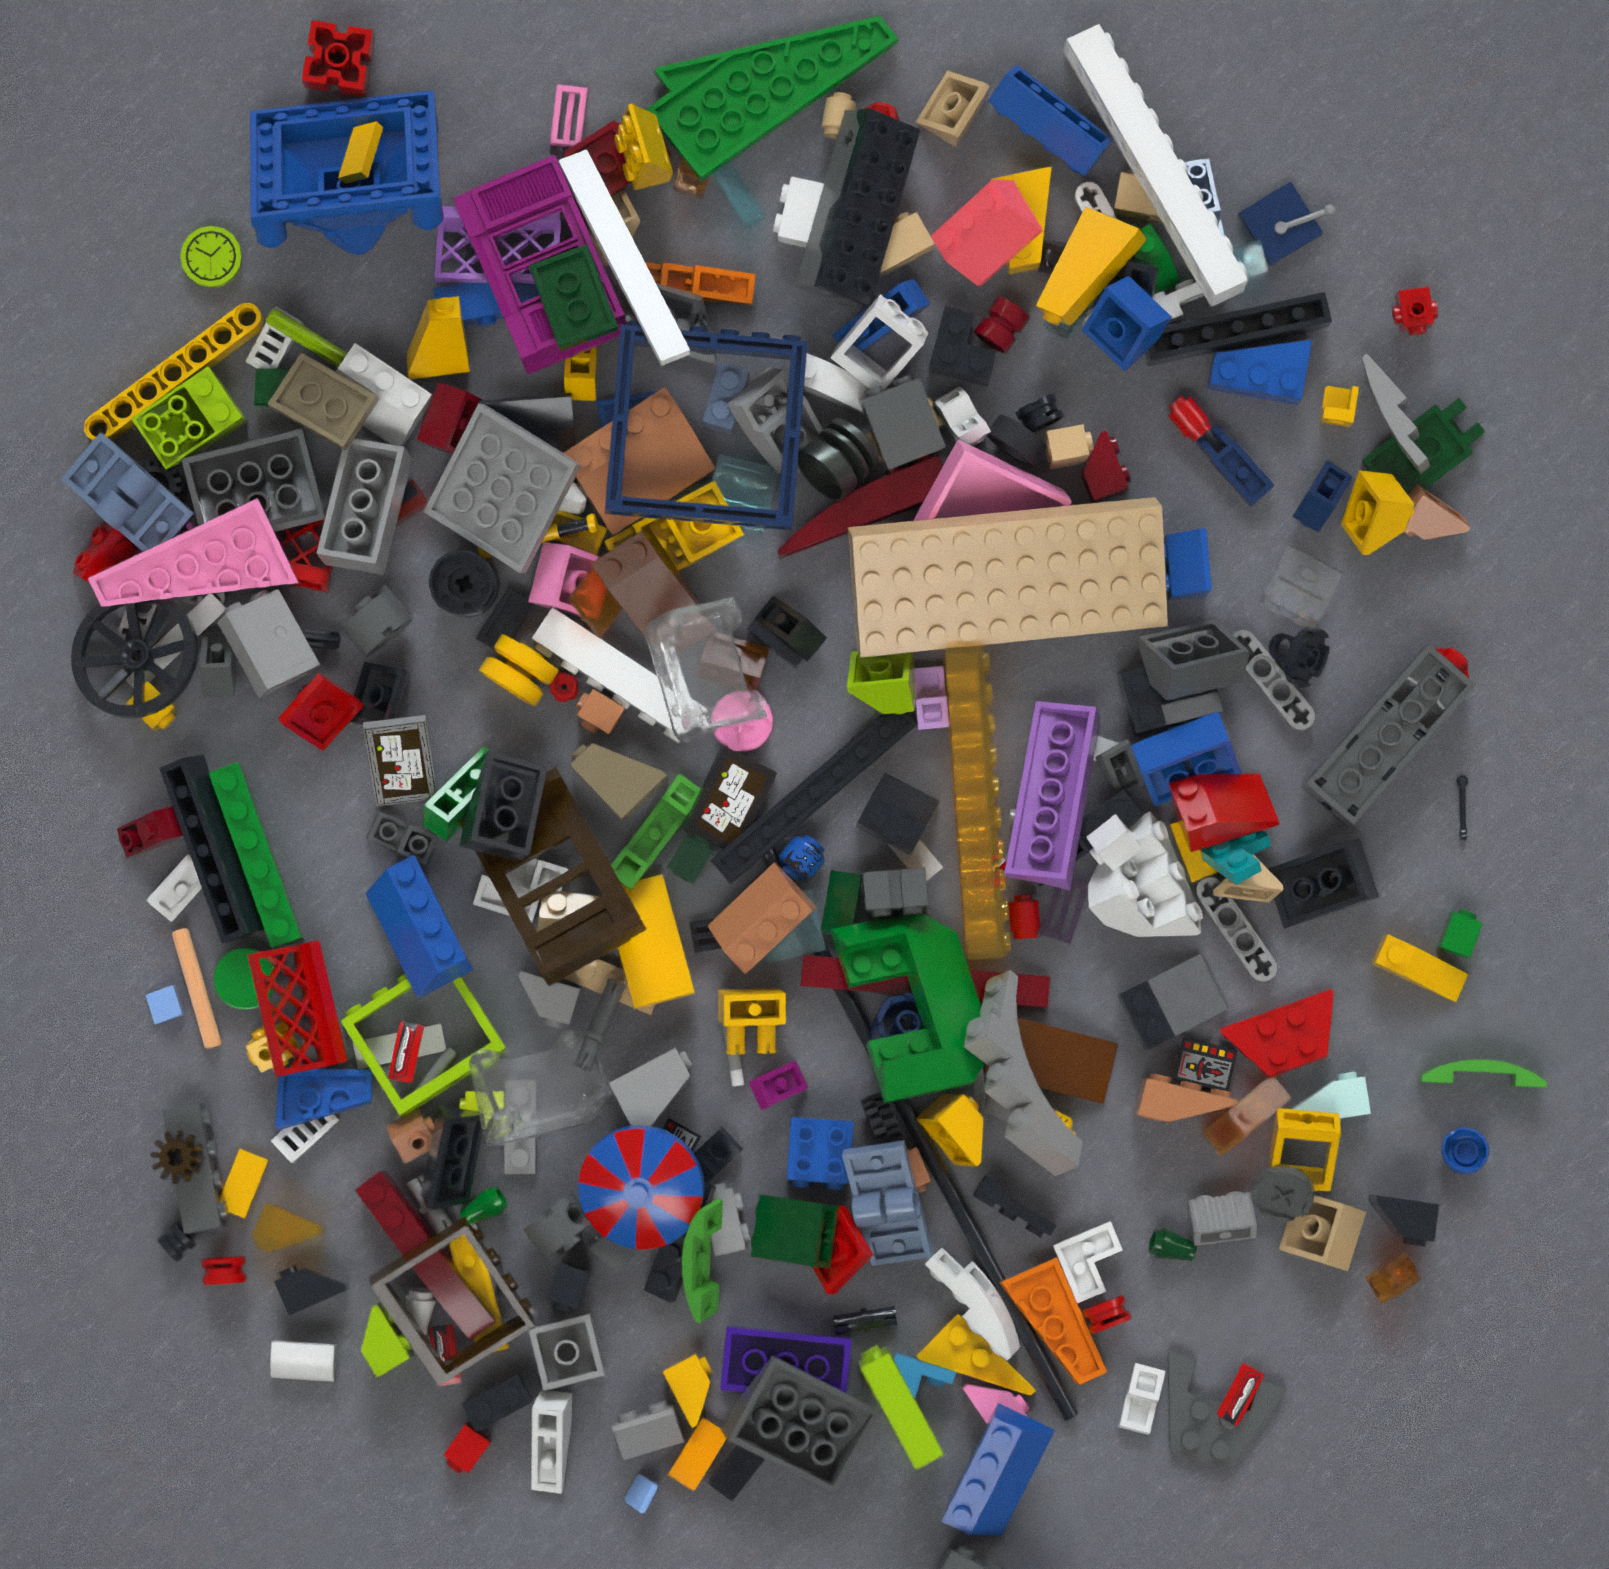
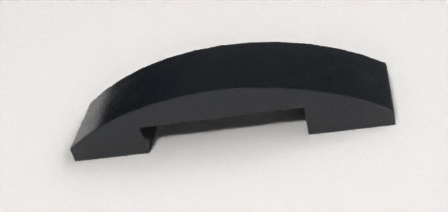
M1043 241L1041 262L1038 268L1039 272L1052 274L1067 242ZM1132 257L1109 284L1112 285L1129 276L1153 298L1158 266Z

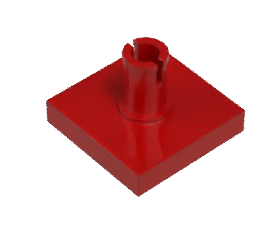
M318 673L309 684L302 686L303 691L298 690L297 697L278 717V720L283 726L324 751L364 705L358 698Z
M839 1206L830 1268L812 1267L827 1294L835 1295L873 1256L846 1206Z

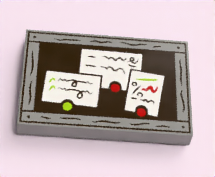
M426 716L363 722L376 806L430 800L438 792Z

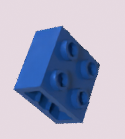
M791 1117L787 1180H793V1186L811 1187L812 1181L824 1182L825 1189L842 1190L843 1184H849L842 1154L844 1149L852 1148L854 1121Z

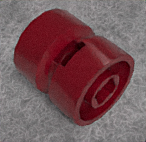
M997 296L988 310L990 317L981 320L974 334L991 348L1000 353L1007 354L1016 341L1014 333L1022 332L1030 320V316L1013 302Z

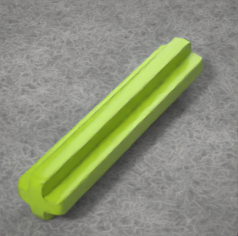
M273 308L267 315L266 322L268 325L336 367H339L346 357L347 352L278 309Z

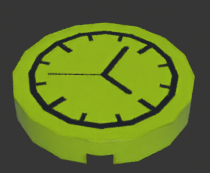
M216 226L201 227L189 234L182 245L180 254L182 268L190 280L199 286L207 288L222 287L234 280L241 269V246L234 235L224 228Z

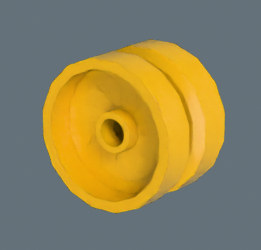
M502 634L494 645V649L498 655L507 661L506 664L496 658L486 657L479 668V672L517 698L536 707L544 694L542 689L530 681V679L534 678L543 684H551L559 670L544 660V657L532 648Z

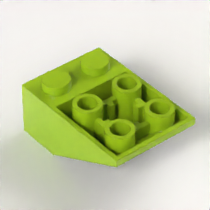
M208 366L131 418L166 470L182 462L181 459L191 457L222 440L248 422L215 372Z

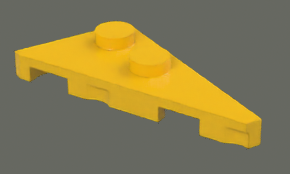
M958 1313L916 1355L921 1361L1029 1396L1036 1391L1002 1356L995 1354L990 1348L989 1343L982 1336L974 1333Z

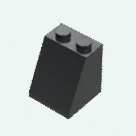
M884 772L856 827L911 856L939 800Z

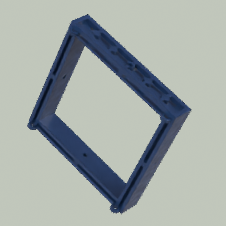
M628 321L627 325L621 324L605 514L791 531L808 341H801V337L796 335H783L782 339L770 338V334L764 332H752L751 336L739 335V331L732 329H721L720 333H710L708 328L691 326L689 331L680 330L690 351L790 360L777 510L623 497L621 492L634 346L651 347L638 321Z

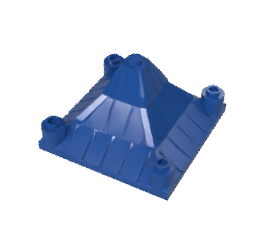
M434 90L250 111V217L257 243L267 248L280 246L288 236L285 223L292 222L294 226L323 233L328 240L348 253L362 255L374 248L381 238L385 226L407 213L408 209H411L412 220L415 226L424 230H432L440 225L444 220L440 195L437 142L439 126ZM377 121L383 127L369 177L346 184L343 183L338 176L353 127Z

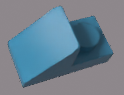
M895 1352L893 1358L914 1399L922 1375L927 1376V1383L944 1388L945 1382L953 1383L955 1371Z

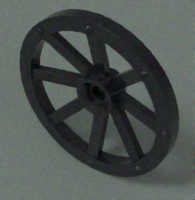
M157 599L103 607L99 603L87 614L80 624L71 652L73 676L85 698L103 712L121 718L150 716L171 705L188 686L197 664L198 640L192 621L186 612L171 599ZM136 603H149L163 608L144 641H142ZM125 605L131 640L127 642L101 622L108 614ZM171 615H173L181 628L184 640L152 648ZM97 630L121 649L120 654L85 657L87 645L93 631ZM184 651L182 665L175 679L154 663V659ZM142 652V658L139 661H135ZM124 665L98 693L95 691L89 681L86 668ZM149 670L169 687L157 697L144 702L145 671ZM134 672L133 705H120L107 701L106 699Z

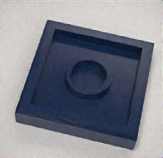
M1291 181L1238 214L1270 266L1323 234L1315 219L1288 228L1281 235L1275 232V225L1278 222L1283 221L1287 223L1311 214Z

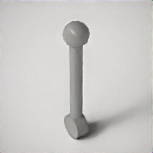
M1328 204L1323 210L1290 222L1280 221L1275 225V232L1281 235L1288 228L1324 215L1333 216L1336 208L1334 205Z

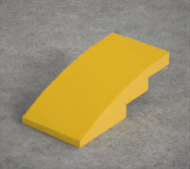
M715 480L677 500L679 502L728 506ZM645 518L623 532L604 541V545L609 552L649 525L680 572L744 536V533L740 526Z

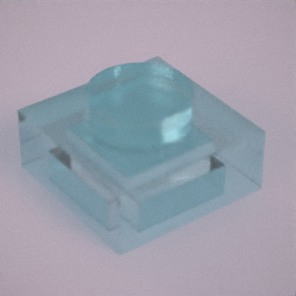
M1261 239L1233 246V255L1237 262L1243 263L1248 276L1268 272Z

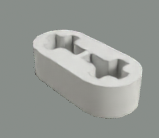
M1085 182L1078 186L1074 200L1081 214L1084 208L1088 207L1117 219L1103 191L1097 184ZM1087 189L1089 193H1096L1093 199L1095 208H1092L1089 201L1082 202L1083 190Z

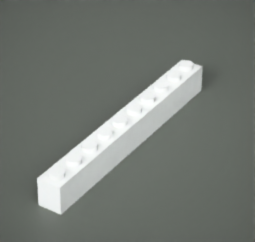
M1098 24L1068 38L1064 54L1210 306H1215L1244 292L1248 281V272L1242 262H1237L1233 255V247L1230 240L1226 236L1223 237L1220 233L1215 214L1211 210L1208 211L1206 209L1201 190L1197 185H1193L1188 178V169L1182 159L1178 160L1174 154V147L1170 137L1162 133L1158 126L1159 121L1155 111L1152 108L1148 109L1144 102V94L1138 83H1133L1126 61L1122 57L1119 58L1117 56L1110 34L1104 33Z

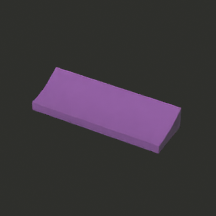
M1035 702L1004 872L1006 878L1038 882L1070 891L1100 725L1097 707Z

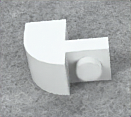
M960 386L933 401L956 442L960 440L974 446L983 441L987 436L986 434L991 432L986 421L977 413L968 394Z

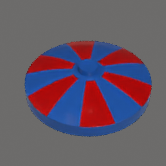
M627 1126L614 1130L601 1138L586 1156L578 1180L579 1200L588 1221L606 1239L626 1248L639 1250L655 1249L676 1241L687 1232L692 1219L701 1209L703 1203L704 1177L696 1156L677 1136L653 1126Z

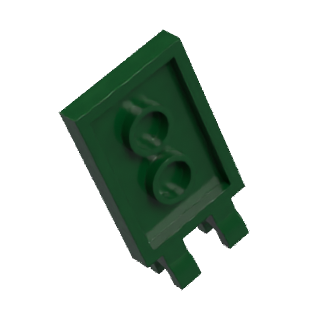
M1458 398L1442 411L1435 404L1412 421L1419 432V437L1413 442L1428 458L1430 465L1423 473L1420 474L1400 449L1394 437H1391L1362 459V462L1370 472L1392 474L1407 495H1409L1417 484L1427 489L1474 452L1468 445L1482 436L1485 430L1478 422L1464 433L1453 421V418L1467 407Z

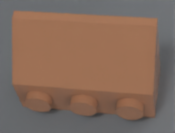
M774 862L708 925V928L723 951L747 974L802 923L817 906Z

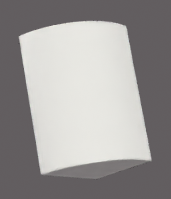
M274 1340L271 1344V1377L335 1382L337 1344Z

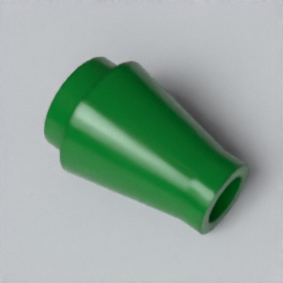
M497 1186L491 1189L487 1187L465 1208L460 1210V1215L462 1218L466 1216L470 1224L502 1215L503 1210L508 1208V1203Z

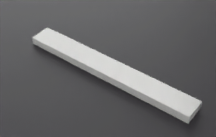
M587 149L558 160L564 177L660 365L663 366L690 355V349Z

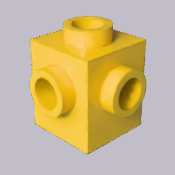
M281 1022L275 1025V1030L283 1038L288 1026ZM264 1026L251 1033L253 1037L246 1045L249 1060L253 1065H257L261 1073L270 1068L274 1071ZM292 1034L289 1043L296 1049H299L300 1045ZM286 1049L282 1054L284 1066L289 1063L288 1059L293 1057Z

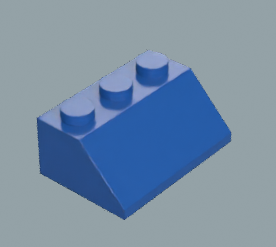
M1218 711L1209 715H1203L1197 720L1184 725L1172 727L1166 732L1144 738L1140 742L1131 745L1155 807L1171 801L1169 783L1198 774H1241L1230 739Z

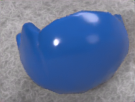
M1459 1127L1444 1137L1441 1154L1444 1163L1453 1172L1472 1174L1480 1170L1487 1163L1489 1146L1486 1138L1477 1130Z

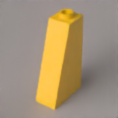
M1085 207L1036 304L1037 308L1043 313L1042 318L1059 326L1060 322L1071 326L1145 243L1147 238L1140 229Z

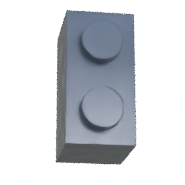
M719 362L702 419L703 427L733 435L737 420L727 404L747 387L750 378L748 370Z

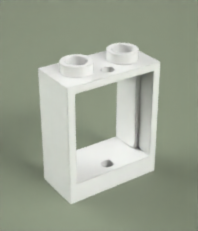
M879 295L839 342L831 359L868 388L873 389L881 386L884 391L923 346L929 332L925 330L924 325L919 320L910 318L903 313L896 302ZM875 317H878L911 343L888 371L884 370L853 345Z

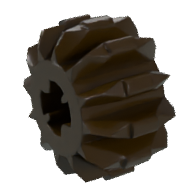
M177 1130L175 1139L170 1132H166L164 1134L166 1143L161 1140L155 1141L154 1144L161 1149V1152H151L150 1156L152 1158H160V1162L152 1165L153 1170L164 1168L160 1175L162 1180L167 1179L171 1174L172 1183L178 1184L181 1174L183 1180L189 1182L191 1181L189 1170L195 1174L201 1172V1169L194 1163L204 1162L205 1157L196 1156L195 1152L203 1149L202 1144L191 1146L195 1140V1135L190 1134L184 1140V1131ZM181 1149L183 1151L181 1157L184 1161L183 1163L177 1162L174 1164L175 1157L172 1155V1151H180Z

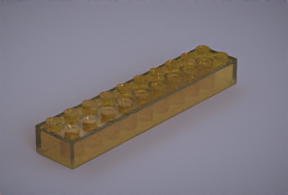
M983 645L945 648L943 657L949 718L966 962L1004 959L1006 957L1005 952L1011 951L1010 933H1004L1003 921H1007L1009 915L1008 903L1001 899V890L1006 889L1005 870H999V859L1004 857L1003 839H997L996 828L1002 826L1001 808H995L994 798L999 795V779L992 776V767H996L997 750L996 746H990V736H993V733H995L994 715H988L987 705H991V702H993L992 684H986L985 674H989L990 655L983 652Z

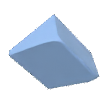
M171 985L145 995L155 1025L185 1015L176 985Z
M637 1474L625 1496V1502L637 1511L645 1513L659 1486L658 1483L642 1474Z

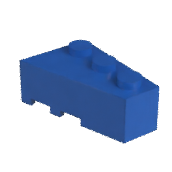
M1312 339L1215 353L1211 362L1207 389L1298 405L1302 400Z

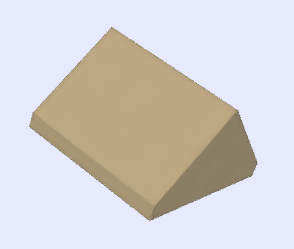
M947 71L916 120V123L954 147H957L986 100L990 86L987 83Z

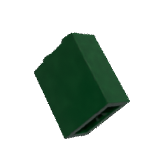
M760 1194L755 1209L756 1222L754 1234L751 1238V1257L830 1268L839 1206Z

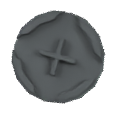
M1275 1166L1267 1168L1259 1173L1253 1182V1204L1255 1203L1259 1208L1258 1211L1263 1216L1274 1221H1293L1295 1217L1306 1215L1313 1206L1314 1187L1311 1179L1302 1171L1293 1167Z

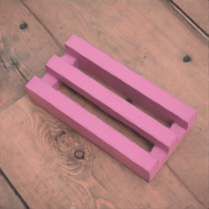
M557 84L550 147L559 146L569 149L582 141L588 88ZM563 92H566L569 95L562 140L557 138ZM575 94H580L575 141H570Z

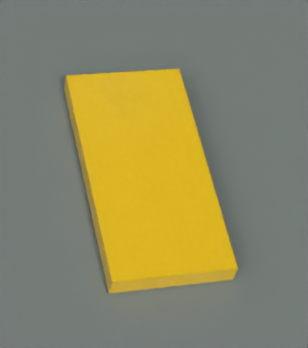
M663 874L639 880L632 890H629L622 884L647 929L631 938V941L617 948L634 1010L693 995L695 991Z

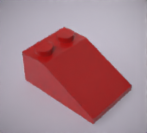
M1198 774L1169 783L1172 806L1190 852L1280 825L1260 774Z

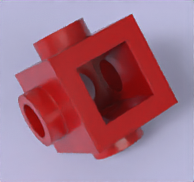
M1422 287L1399 290L1396 293V306H1392V318L1394 324H1399L1400 332L1408 331V334L1411 336L1427 333V328H1431L1434 324V319H1438L1436 301H1431L1430 288Z

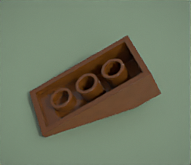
M649 525L591 563L609 592L664 662L669 661L717 629Z
M1017 1017L1022 1045L1039 1088L1104 1104L1118 1043ZM985 1064L983 1073L987 1075L989 1066Z

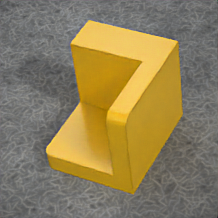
M1326 386L1319 422L1350 427L1354 423L1359 387L1352 386L1351 389Z

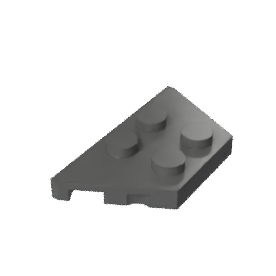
M656 283L679 330L689 331L691 326L708 328V332L711 333L702 296ZM625 299L620 306L625 315L626 322L638 321L628 300ZM690 351L688 357L714 364L717 353Z

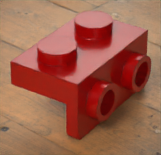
M104 521L102 525H98L92 532L91 542L86 551L81 552L74 562L75 568L72 573L90 583L89 577L135 556V550L138 547L119 530H116Z

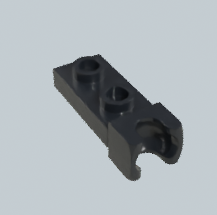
M986 1175L983 1177L973 1194L975 1198L992 1208L995 1204L1001 1206L998 1212L1012 1221H1015L1017 1217L1026 1221L1028 1224L1025 1229L1041 1238L1044 1233L1051 1236L1057 1225L1004 1194L1005 1187Z

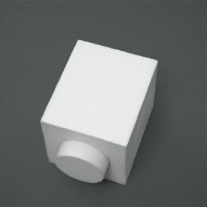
M1116 814L1086 837L1093 846L1089 852L1100 866L1106 863L1113 872L1143 849Z

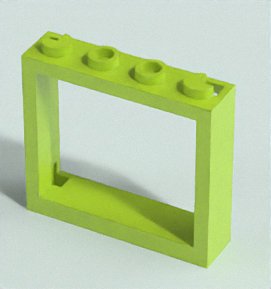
M406 974L400 976L397 979L399 984L390 990L384 987L371 996L372 1001L363 1007L361 1004H357L345 1012L346 1018L341 1020V1023L401 1117L415 1111L508 1051V1048L462 976L454 980L453 983L491 1043L401 1099L357 1029L356 1024L413 989Z
M875 1345L861 1353L863 1359L858 1361L860 1368L915 1469L917 1470L944 1455L887 1348L879 1349L878 1345Z

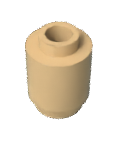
M835 92L833 97L826 98L821 126L824 129L823 135L825 137L837 140L845 110H856L857 103L851 100V95Z

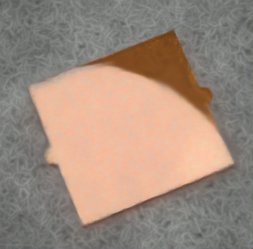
M593 566L568 598L581 615V620L586 621L597 637L604 634L623 609L609 592Z

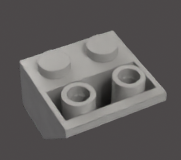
M661 1401L649 1405L647 1408L648 1412L637 1415L636 1410H631L618 1415V1421L612 1424V1429L623 1460L684 1442L674 1404L667 1406L666 1401Z

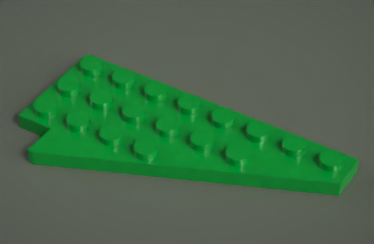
M876 16L657 67L654 69V74L669 93L650 105L646 110L657 116L661 132L702 182L898 44V37L881 16Z

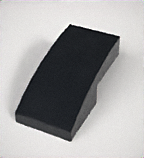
M723 1127L694 1152L702 1169L704 1181L707 1183L743 1150Z

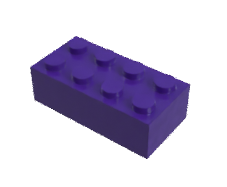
M727 1325L720 1390L744 1392L773 1355L846 1393L852 1339L848 1337Z

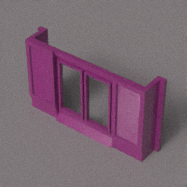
M555 155L470 189L469 192L453 198L527 375L620 337L621 324L627 325L625 315ZM562 210L573 238L506 266L504 265L493 238ZM587 244L619 330L560 351L540 296L521 303L510 275L529 268V265Z

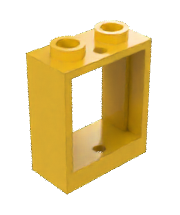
M1277 1108L1267 1168L1275 1166L1293 1167L1302 1171L1311 1179L1314 1191L1331 1192L1341 1135L1340 1114ZM1284 1138L1328 1142L1324 1168L1280 1164Z

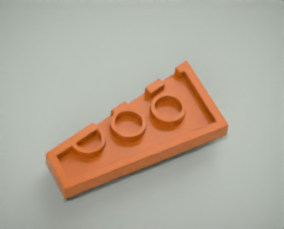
M1057 1257L999 1282L1076 1385H1081L1107 1373Z

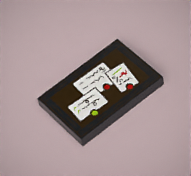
M721 745L682 830L723 850L754 823L777 772Z

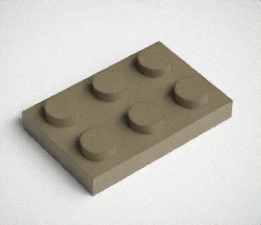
M300 353L268 402L270 408L346 451L378 403L379 398L351 380Z

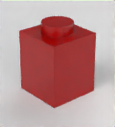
M466 1423L443 1454L448 1459L446 1465L459 1474L463 1470L469 1474L492 1440L480 1431L476 1432L473 1426Z

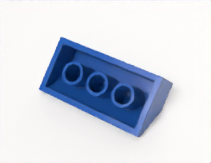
M415 855L386 869L366 892V895L419 999L474 969Z
M998 1403L945 1507L942 1522L969 1535L1002 1536L1055 1430Z

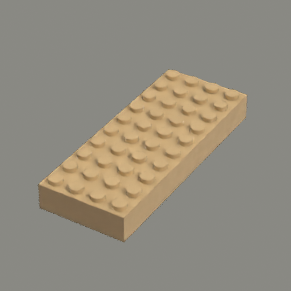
M1155 497L848 527L855 642L860 657L1168 626L1162 505Z

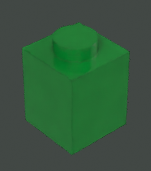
M1459 909L1458 913H1449L1437 948L1465 959L1470 958L1483 923L1476 920V914L1463 909Z

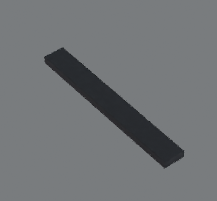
M908 712L880 715L712 858L710 862L731 885L918 725L915 719Z

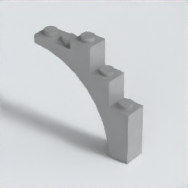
M1008 970L987 980L980 1017L968 1023L964 1047L989 1066L984 1092L1009 1111L1005 1137L1051 1174L1057 1176L1078 1167L1083 1141L1063 1123L1052 1109L1031 1071L1022 1045L1017 1020L1016 993L1018 976L1011 970Z

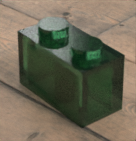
M696 834L692 839L685 836L668 864L667 870L695 887L713 857V851L709 849L711 843Z

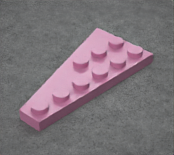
M258 498L88 578L101 607L299 583Z

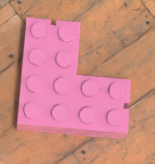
M957 440L913 521L1070 506L1072 501L1064 489Z

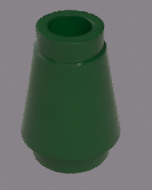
M1163 1228L1162 1230L1155 1229L1153 1231L1148 1251L1151 1254H1155V1258L1193 1261L1197 1246H1194V1242Z

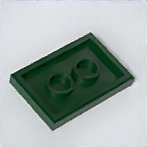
M587 244L529 265L560 351L619 330Z

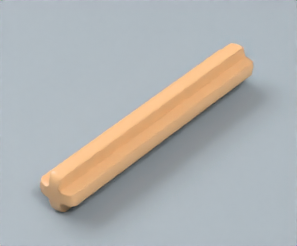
M182 928L174 931L172 936L204 1047L210 1049L221 1045V1038L190 932L187 928Z

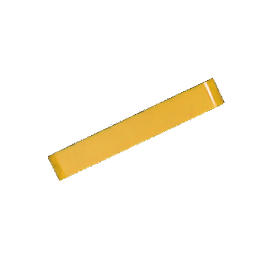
M251 303L238 305L90 415L84 424L86 436L93 441L96 438L93 435L94 426L98 423H106L107 431L105 435L111 441L117 439L135 425L131 418L207 366L212 368L258 334L264 326V318L260 310ZM248 312L255 313L256 321L252 325L244 326L241 324L244 314ZM222 331H229L232 335L231 340L226 344H218L216 342L217 335ZM196 350H206L207 356L204 361L200 363L192 361V354ZM175 367L181 368L182 375L178 380H167V374L170 369ZM148 386H155L157 388L156 396L151 400L143 399V390ZM124 404L131 405L132 412L130 416L119 418L118 409Z

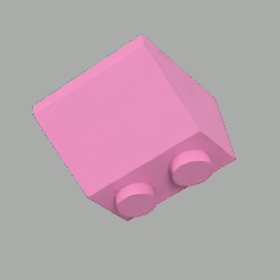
M543 542L528 602L550 610L553 607L562 613L597 621L605 584L591 563L600 557L568 545Z

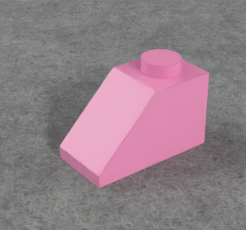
M972 1384L962 1386V1389L986 1423L990 1420L998 1403L1027 1416L1026 1412L1030 1410L1020 1394L1014 1397L1010 1391Z

